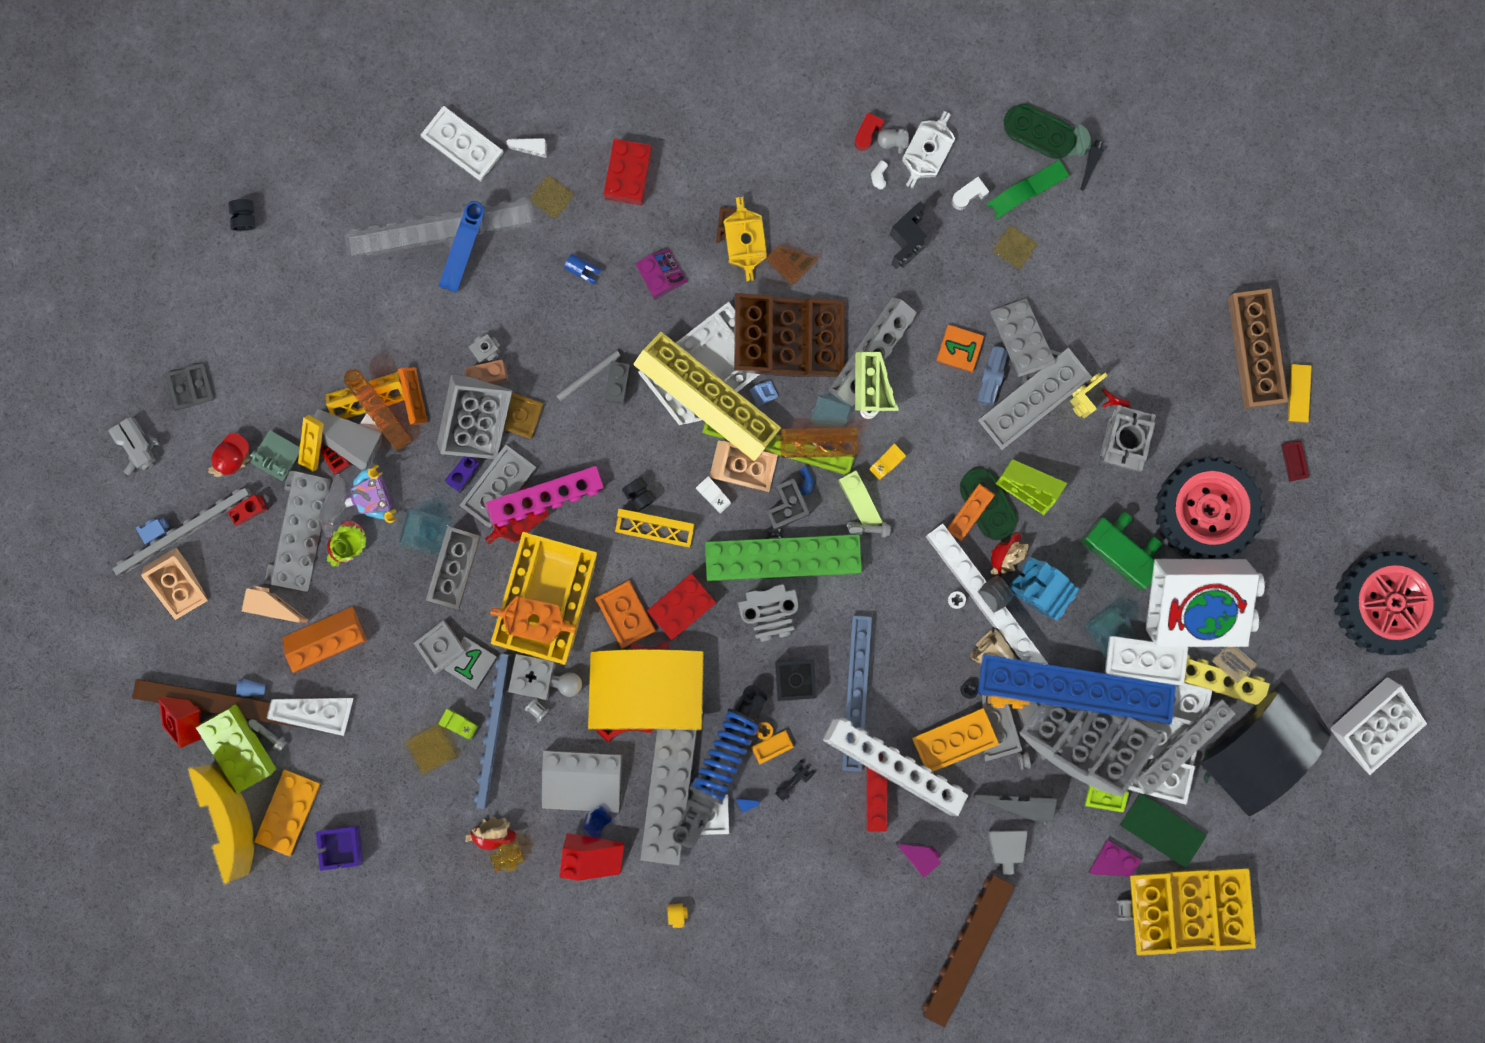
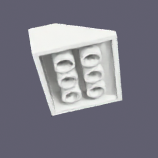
M1387 677L1330 729L1346 750L1371 775L1427 723L1403 687Z

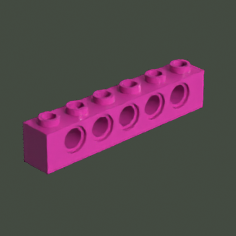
M594 466L488 501L484 504L491 524H497L500 527L509 524V519L515 518L518 521L527 518V513L534 512V515L545 512V507L552 506L554 509L563 506L564 501L570 500L572 503L581 500L582 495L588 494L590 497L599 494V490L603 488L597 467ZM578 480L585 483L583 491L577 488ZM560 486L567 489L565 497L561 496L558 492ZM542 492L549 495L548 502H543L540 499ZM524 498L531 501L529 509L524 508L522 505ZM505 504L513 507L511 515L504 512Z

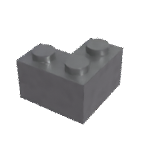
M795 479L776 486L783 504L766 511L774 530L809 516V511Z

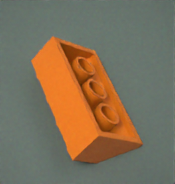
M353 606L282 638L285 657L292 673L301 672L368 642Z

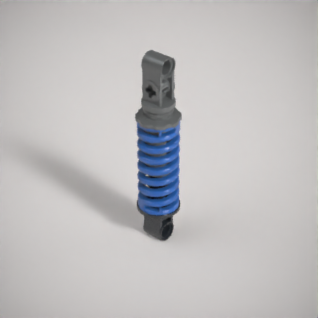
M750 685L744 689L735 710L728 708L725 719L729 721L722 723V727L726 731H718L717 736L721 740L713 741V746L716 750L710 749L708 751L711 759H704L703 761L707 768L699 769V774L702 778H695L689 787L694 792L691 797L692 799L688 800L686 810L683 812L681 820L673 833L674 841L686 848H692L696 845L709 816L713 813L714 805L723 804L725 794L722 792L729 790L725 783L733 782V778L729 774L730 772L737 773L738 769L734 766L735 763H742V759L737 753L743 755L747 753V750L741 746V743L751 745L752 743L745 735L754 736L759 727H761L757 719L767 701V695L756 686Z

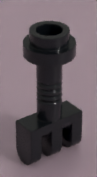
M802 760L792 769L796 773L783 788L778 786L775 794L782 801L789 799L788 793L801 779L807 783L815 774L813 771L809 772L807 776L804 774L809 769L807 765L802 770L799 769L804 763Z

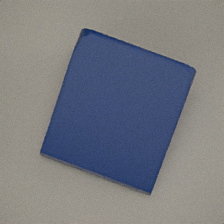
M736 798L743 813L760 804L759 800Z

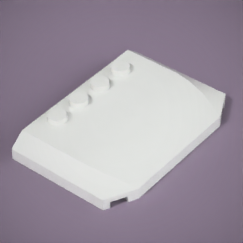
M728 302L677 341L676 344L738 392L760 374L734 370L735 309ZM642 371L638 372L678 425L702 420Z

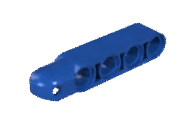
M471 201L465 207L438 287L457 293L484 215V207L478 201Z

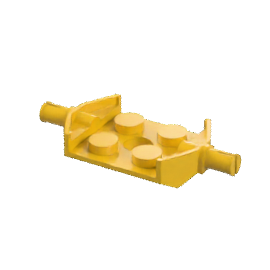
M744 197L736 198V212L725 219L723 223L727 240L728 263L743 268L746 273V282L750 280L754 281V266L766 259L767 254L762 216L747 210L744 206ZM742 234L750 235L751 241L749 244L742 243Z

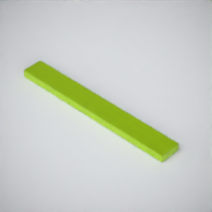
M705 422L703 434L727 440ZM775 435L763 450L843 475H849L854 460L852 456L780 435Z

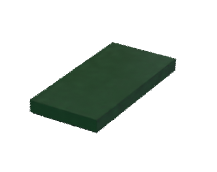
M1142 793L1138 794L1120 823L1121 827L1185 868L1188 867L1207 836Z

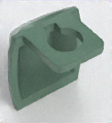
M1078 124L1074 129L1076 138L1075 148L1065 157L1078 155V158H1081L1091 147V137L1088 130L1081 124Z

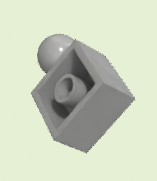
M516 654L508 692L548 700L551 687L558 688L562 695L573 697L581 691L582 680L573 672L564 673L561 677L555 676L556 662ZM533 671L534 675L537 676L536 680H532V682H530L528 674H531Z

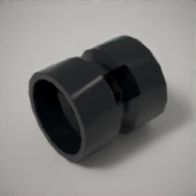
M236 199L228 202L229 213L232 215L230 218L231 230L248 231L256 228L255 217L252 215L254 213V202L252 200Z
M643 477L635 479L622 489L626 498L632 500L630 504L635 512L643 510L657 500L652 491L647 490L648 485Z

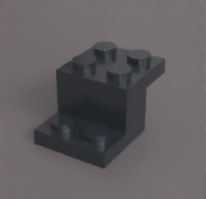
M921 201L892 226L890 236L902 248L892 261V265L896 270L900 266L904 268L911 261L910 259L913 254L918 255L925 248L927 235L917 226L923 219L925 205Z

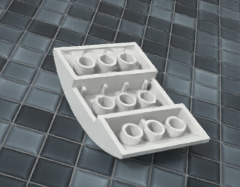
M1184 683V686L1176 685L1172 724L1170 725L1135 719L1163 736L1162 741L1142 770L1209 708L1212 690ZM1196 752L1164 781L1151 796L1187 804L1195 769L1193 765ZM1134 781L1128 788V790L1145 794Z

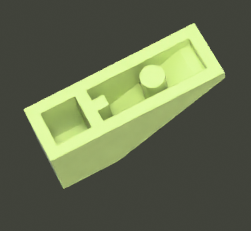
M857 471L839 479L838 482L861 524L871 526L881 524L882 520Z

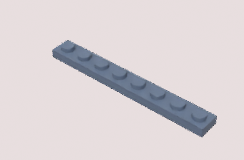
M852 616L845 719L852 723L851 726L856 729L857 727L865 728L872 617ZM847 733L846 740L848 743L851 740V735L849 733ZM843 753L842 770L862 772V763Z
M501 654L496 660L498 674L493 679L495 693L491 695L489 705L492 707L491 715L488 714L486 723L489 726L488 734H485L483 745H486L485 753H482L480 761L483 769L482 772H479L477 780L480 788L479 792L476 791L474 803H477L476 808L480 809L487 808L511 656L508 654Z

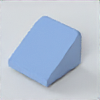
M771 380L750 389L758 407L779 397Z

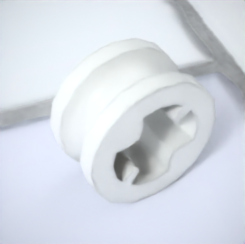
M956 591L949 595L948 603L952 608L958 609L965 605L966 597L962 592ZM956 595H960L959 598H962V602H959L958 606L954 605L955 602L952 603V598Z

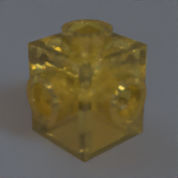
M509 843L503 844L498 847V851L489 854L495 873L506 870V872L518 869L517 865L524 862L518 844L511 846Z

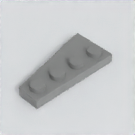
M982 695V708L985 709L999 741V745L984 750L985 761L1022 751L1009 704H1005V708H993V704L987 703L988 696Z

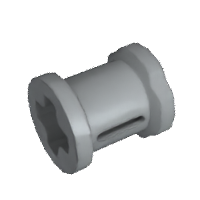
M534 698L524 709L526 712L529 711L537 719L538 723L550 712L549 709H545L538 702L537 698Z
M1132 899L1116 900V903L1119 905L1117 920H1134Z

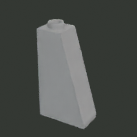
M317 409L315 415L311 416L324 423L321 442L359 469H369L381 446L382 432Z

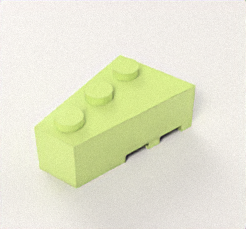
M855 352V410L899 411L892 394V387H890L887 378L888 374L881 352Z

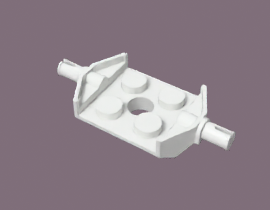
M944 111L940 120L923 121L920 123L902 159L911 172V176L906 183L907 186L914 188L919 177L937 176L955 140L952 132L946 126L951 116L950 113L946 116L947 112ZM927 143L932 144L934 151L926 152L924 145Z

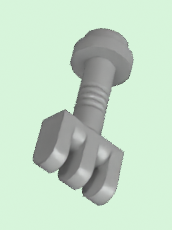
M850 521L846 525L850 534L854 535L870 532L880 533L881 537H886L890 535L891 529L890 524L882 522L881 526H871Z
M249 720V726L269 739L274 744L272 749L275 751L278 750L280 752L287 744L283 736L279 739L258 720Z

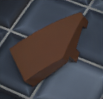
M720 208L716 243H720L726 238L723 221L734 214L736 209Z

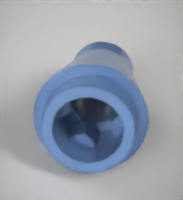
M243 678V680H238L236 695H240L241 698L264 696L266 684Z

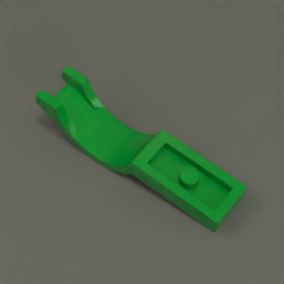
M1058 160L1030 178L1013 185L986 205L988 208L990 206L993 207L997 214L994 218L998 220L1026 200L1040 195L1069 177V174L1061 161Z

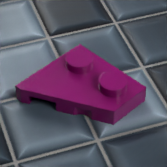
M1106 840L1088 872L1095 875L1130 877L1135 873L1141 859Z

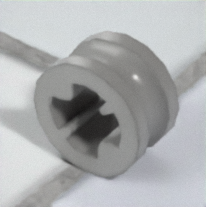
M1024 752V754L1017 753L1020 770H1023L1025 767L1030 769L1028 752Z

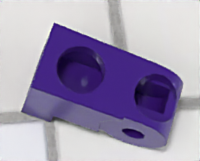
M464 456L445 479V482L461 493L464 486L471 479V476L478 469L480 463L472 457Z

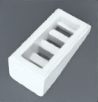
M544 138L507 140V145L510 149L547 157V143Z

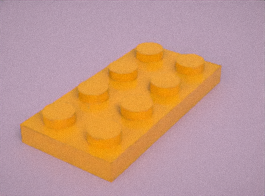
M984 708L912 738L923 765L931 769V772L999 745V741Z
M284 769L254 842L287 856H292L321 783Z

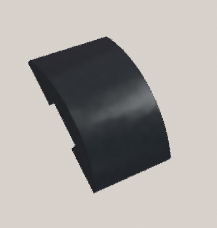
M1283 681L1255 707L1256 712L1231 737L1226 736L1200 762L1204 769L1247 816H1251L1266 808L1290 790L1314 765L1331 736Z

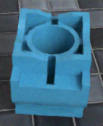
M1029 557L1024 564L1021 572L1025 575L1023 577L1019 575L1009 585L1015 596L1023 599L1022 601L1028 605L1033 606L1040 614L1054 620H1058L1064 615L1066 607L1076 598L1079 588L1073 586L1074 584L1069 582L1070 580L1059 570L1033 557Z

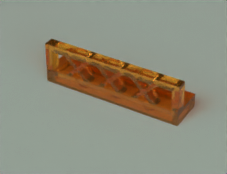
M858 427L782 429L780 434L781 458L857 456ZM806 443H811L816 448L814 451L808 452L803 446ZM825 443H831L835 448L832 451H826L822 446ZM843 443H852L853 451H845L841 445ZM785 444H793L797 449L794 452H785Z

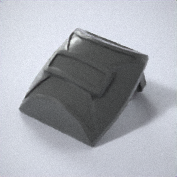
M999 575L987 581L978 591L993 613L1004 608L1014 597L1009 586Z

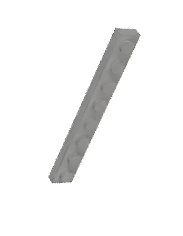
M246 488L236 489L232 492L233 495L227 499L222 498L216 502V506L213 508H206L199 512L200 516L195 519H187L183 522L182 527L169 530L166 533L167 536L151 541L149 547L138 549L131 558L120 560L117 562L118 566L113 568V571L118 576L127 574L253 496L251 491Z

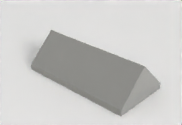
M450 526L447 527L426 601L459 609L480 538L479 535Z

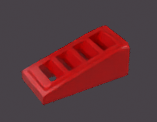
M321 442L320 452L334 475H338L352 466L351 462L341 455L331 460L330 458L336 455L337 452L333 451L327 454V451L331 448H324L322 446L324 443ZM341 459L344 461L335 467L334 464Z

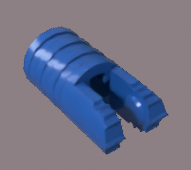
M574 254L568 257L564 265V269L592 284H595L596 279L584 273L585 270L588 269L597 274L601 272V269Z

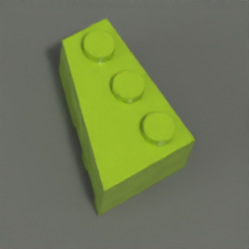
M1013 459L996 482L998 486L1043 516L1058 500L1068 484Z

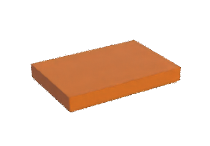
M630 580L595 598L621 649L656 631Z

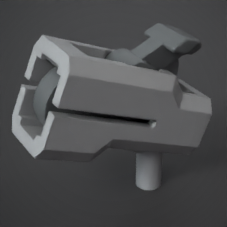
M126 418L120 422V426L117 424L108 431L115 443L123 446L129 455L130 462L123 471L125 474L130 476L135 467L146 471L154 466L153 463L156 459L152 455L151 450L155 445L162 447L163 444L160 439L145 435L135 418Z

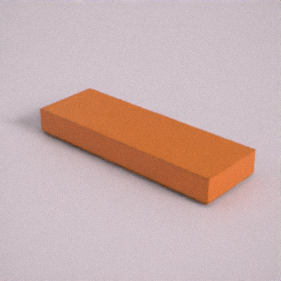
M416 367L398 369L410 425L428 423Z
M979 484L948 526L947 530L950 534L962 541L995 494Z

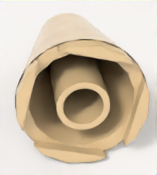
M994 629V633L991 630L987 632L976 643V646H978L977 650H972L970 655L971 659L981 664L983 654L1019 660L997 629Z

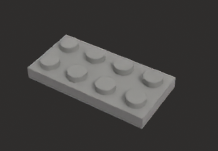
M1027 299L991 311L992 319L1018 377L1055 364V359Z
M505 445L459 506L491 529L493 525L484 503L518 492L537 467Z

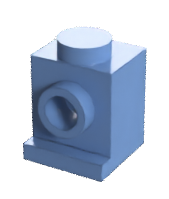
M154 518L147 521L145 527L137 526L136 530L143 542L150 545L151 541L167 536L166 533L169 531L168 528L170 526L165 518L160 520Z

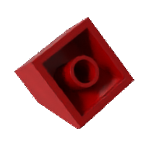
M158 698L162 727L179 748L201 740V735L196 729L201 724L199 721L201 713L197 706H194L189 700Z

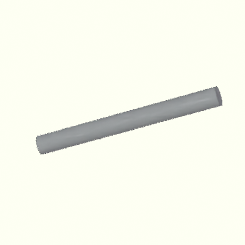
M616 350L556 395L557 398L562 401L608 367L611 361L614 362L620 358V353Z

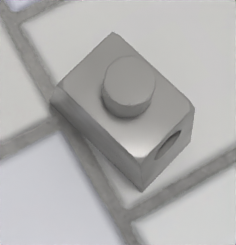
M988 830L993 861L995 863H1002L1003 874H1015L1014 863H1023L1027 831Z

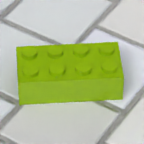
M236 703L203 721L196 727L237 794L267 778L276 770L275 765Z

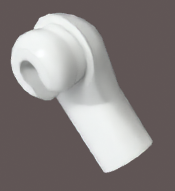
M882 160L871 173L872 183L878 189H883L886 186L883 172L888 165Z

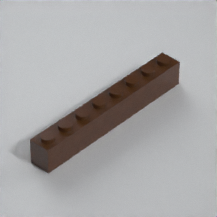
M994 874L985 878L982 885L984 890L981 895L978 894L973 903L976 906L973 912L969 911L965 919L967 924L964 930L960 929L956 937L958 942L955 947H951L947 955L949 960L946 965H942L939 971L941 977L938 983H933L930 989L932 995L929 1000L926 999L921 1008L923 1017L944 1028L1015 887Z

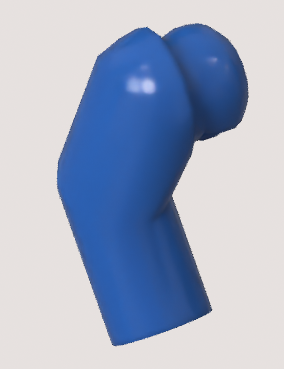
M807 466L799 470L803 478L799 491L803 496L812 492L815 482Z

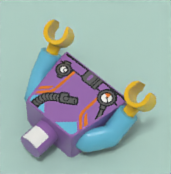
M376 464L372 468L362 470L358 474L350 488L352 495L343 497L346 508L356 505L360 514L364 513L366 516L384 519L388 523H392L398 520V518H394L392 515L397 511L396 509L390 510L392 501L382 477L383 473L376 471V468L379 467Z

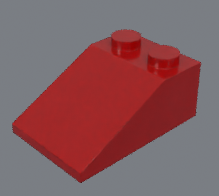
M567 833L562 848L559 878L581 881L620 875L624 843Z

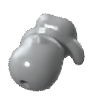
M900 128L897 132L895 129H883L878 134V144L884 149L897 146L898 153L901 154L909 146L908 130Z

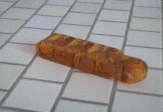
M355 368L347 370L344 374L346 386L393 448L398 452L404 446L413 441L411 436L408 435L406 429L362 372Z

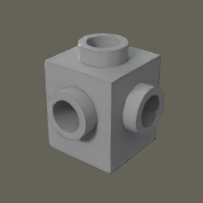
M488 334L478 336L474 340L475 343L469 346V349L480 364L493 362L500 353L498 349L500 344L494 336L490 338Z

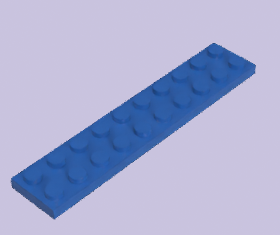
M983 654L977 694L1125 718L1130 717L1170 725L1172 724L1176 685Z

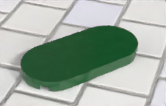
M1019 104L1011 107L1009 112L1007 111L1003 122L1004 130L1012 140L1052 159L1063 158L1073 150L1076 138L1072 127L1068 123L1028 104Z
M976 468L968 471V474H965L960 482V494L965 503L979 484L995 494L976 521L980 531L991 540H1003L1009 537L1008 535H1011L1015 530L1017 518H1015L1016 514L1002 488L996 484L997 479L991 472L984 469Z

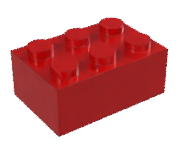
M619 139L613 140L603 193L605 199L636 205L643 204L652 155L651 145Z
M691 573L647 611L673 641L715 606L716 602Z

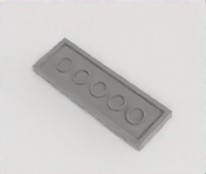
M1069 348L1054 358V365L1039 370L977 420L1001 450L1093 378Z

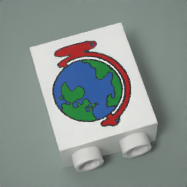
M1155 559L1146 631L1156 647L1248 646L1250 632H1256L1259 627V615L1257 610L1254 609L1255 598L1261 597L1264 593L1263 575L1257 573L1246 559Z

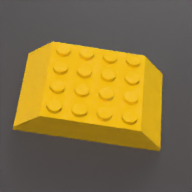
M522 532L501 609H505L516 596L559 605L563 622L576 625V629L568 627L569 629H574L575 633L561 631L551 644L508 635L503 618L498 616L490 644L566 665L593 577L597 552ZM536 614L531 615L529 623L532 626L537 625L539 617Z

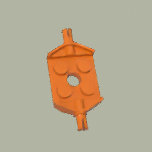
M516 596L505 609L491 608V610L498 611V613L491 611L490 615L503 618L508 635L551 644L561 631L575 633L574 629H569L568 627L576 629V625L563 622L559 605ZM533 614L539 617V623L535 626L529 623V617Z

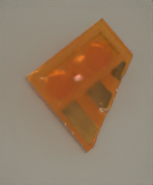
M779 245L765 259L791 286L818 261L814 256L804 255L801 252L792 251Z

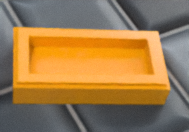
M786 730L751 748L759 764H762L794 748Z

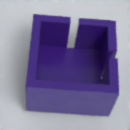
M359 825L316 831L317 849L326 847V851L318 853L320 871L338 869L340 867H355L364 864Z

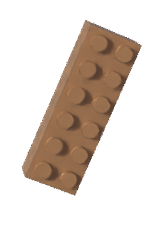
M1271 289L1233 293L1228 297V305L1244 410L1283 405L1288 402L1272 291Z

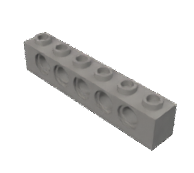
M892 297L855 352H873L874 350L875 352H881L884 362L886 357L891 354L892 348L897 341L902 338L903 332L913 322L917 312L903 300ZM855 352L828 390L841 402L852 407L855 404Z
M1216 700L1137 775L1134 780L1136 785L1145 794L1151 795L1220 730L1235 713L1223 700Z

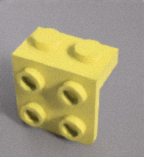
M1106 372L1103 375L1098 373L1087 382L1088 387L1083 385L1072 394L1074 398L1070 402L1074 406V412L1079 417L1086 418L1097 409L1085 393L1108 376Z

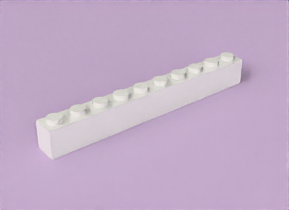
M941 524L925 536L994 629L1001 633L1018 659L1049 665L1007 608L1004 607L993 613L980 596L978 591L986 583V580L944 524Z

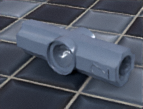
M992 347L988 364L983 372L982 386L977 398V402L981 404L994 405L998 387H1000L1004 376L1003 369L1008 355L1005 348Z

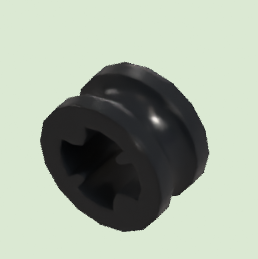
M783 529L766 530V533H768L767 539L784 538L781 535Z
M971 681L963 683L960 689L962 696L968 699L976 697L978 686ZM966 685L975 688V691H972L973 695L969 696V693L964 692V688L967 689Z

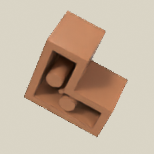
M503 360L465 368L466 377H472L491 384L509 381Z

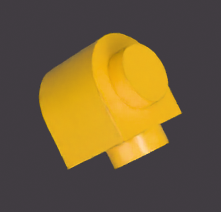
M683 903L667 904L668 924L673 925V928L684 927V919H688L687 907H683Z

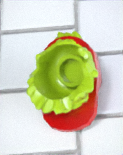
M347 520L333 532L327 543V562H331L332 567H338L339 563L351 561L355 556H359L363 551L362 549L366 547L365 532L359 524Z

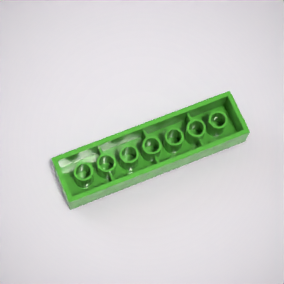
M860 535L705 542L707 582L854 575L862 573Z

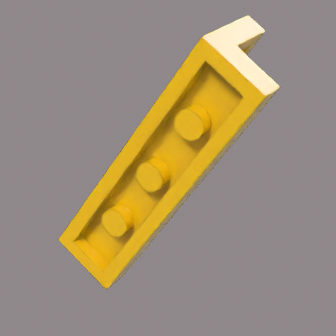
M398 372L326 394V405L330 414L344 419L404 401ZM399 389L400 396L392 397L388 395L390 391ZM373 396L382 397L380 402L370 401ZM357 401L364 403L363 407L358 409L352 407V405ZM342 407L346 410L344 413L336 415L334 409Z
M618 509L616 533L690 548L694 524ZM622 518L630 520L634 527L628 531L621 530ZM643 523H648L652 531L648 534H641L637 527ZM661 527H667L671 535L666 538H660L656 531ZM636 528V530L638 531V533H636V532H631V531ZM670 528L677 529V531L673 533ZM680 531L689 532L687 543L679 542L675 534Z

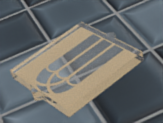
M1237 647L1221 649L1219 654L1212 659L1213 663L1237 683L1244 677H1249L1250 672L1257 667V664Z

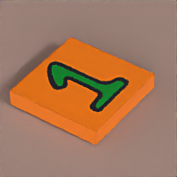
M947 325L936 362L973 373L984 336Z

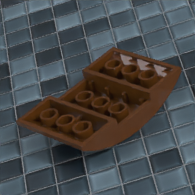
M735 293L734 370L773 376L838 377L844 368L845 301L813 298L805 300L778 298L772 295Z

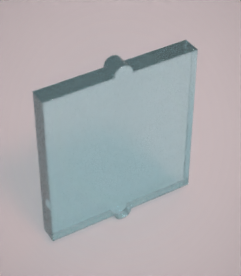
M819 395L816 406L812 409L813 415L810 425L841 435L844 424L848 422L847 416L851 406Z

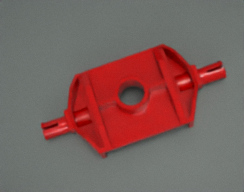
M524 486L519 491L527 489V487ZM542 492L540 499L546 502L545 500L549 495ZM524 498L522 500L523 507L529 509L531 501ZM505 504L504 512L511 515L513 507ZM545 507V512L534 515V512L527 513V518L521 521H516L515 518L508 520L509 524L500 527L494 524L493 532L484 538L485 541L489 540L487 543L490 545L494 540L501 537L507 541L517 543L521 539L522 532L528 533L549 516L547 507Z

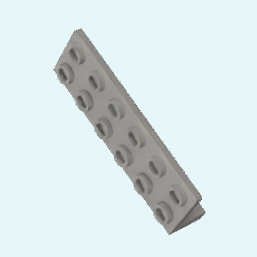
M296 471L288 472L284 490L290 491L275 563L267 567L265 584L308 591L331 484L330 479Z

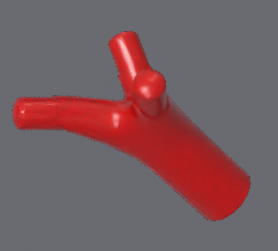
M1105 388L1102 390L1109 398L1108 402L1102 404L1103 408L1110 405H1120L1129 408L1130 401L1112 395Z

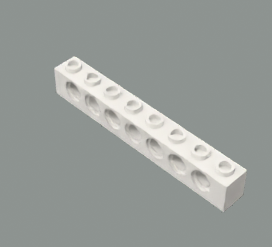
M833 719L823 741L948 815H959L968 797L967 794L962 792L963 789L955 784H948L946 778L940 775H933L931 773L932 770L921 765L920 767L916 765L914 759L908 756H901L899 750L884 746L882 740L876 737H869L867 731L859 727L857 729L854 728L847 719ZM847 733L851 735L849 743L846 740ZM864 742L867 745V750L865 752L862 750V745ZM880 752L883 754V759L881 762L878 759V755ZM896 761L899 764V769L897 771L894 768V764ZM912 771L915 773L913 780L910 777ZM928 780L931 784L929 790L926 787V783ZM944 790L946 791L945 799H943L942 792Z

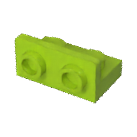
M1089 785L1085 806L1124 813L1129 791L1127 790L1122 797Z

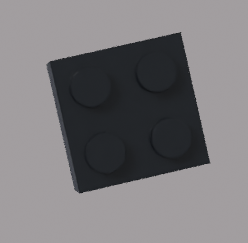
M814 660L775 662L778 701L817 698Z

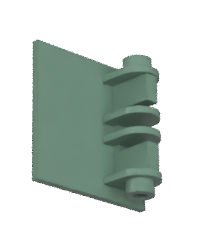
M269 430L258 450H254L251 453L252 460L250 463L283 482L299 456L300 447Z

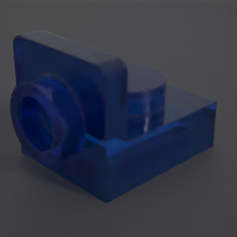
M599 806L586 814L583 827L591 837L599 838L601 837L603 827L612 821V817L603 806Z

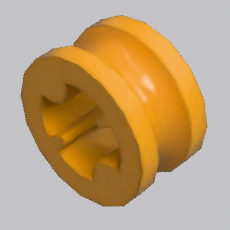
M761 722V727L759 728L762 729V726L766 725L767 729H770V733H767V736H762L758 729L756 734L760 739H769L773 734V727L767 722Z

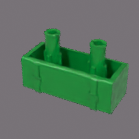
M1122 512L1113 525L1104 517L1097 519L1080 541L1091 552H1094L1125 578L1129 584L1131 583L1138 590H1145L1152 582L1155 561L1152 556L1162 543L1157 538L1152 537L1147 545L1141 549L1124 535L1122 531L1133 520L1125 512Z

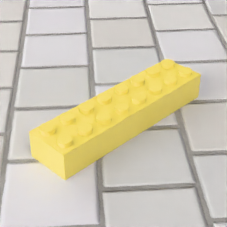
M662 332L643 349L633 364L753 461L758 458L781 429L779 425Z

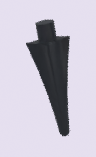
M1095 140L1094 146L1091 145L1089 149L1086 170L1080 188L1081 191L1085 190L1090 175L1104 150L1101 149L1102 141Z

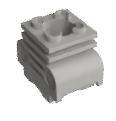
M1117 405L1114 408L1112 417L1108 420L1100 456H1102L1101 462L1141 472L1144 461L1147 458L1156 415ZM1121 431H1126L1132 435L1134 439L1132 449H1127L1120 443L1119 434Z
M784 584L774 586L767 591L746 593L747 601L738 603L742 620L747 624L758 623V626L753 628L754 632H760L755 637L760 639L761 642L772 640L771 636L779 634L780 638L790 636V631H794L793 626L788 627V624L792 623V619L786 620V617L793 615L797 611V596L795 590L785 592ZM785 601L793 603L794 608L791 611H786L783 608ZM749 609L756 612V617L752 620L745 617V612Z

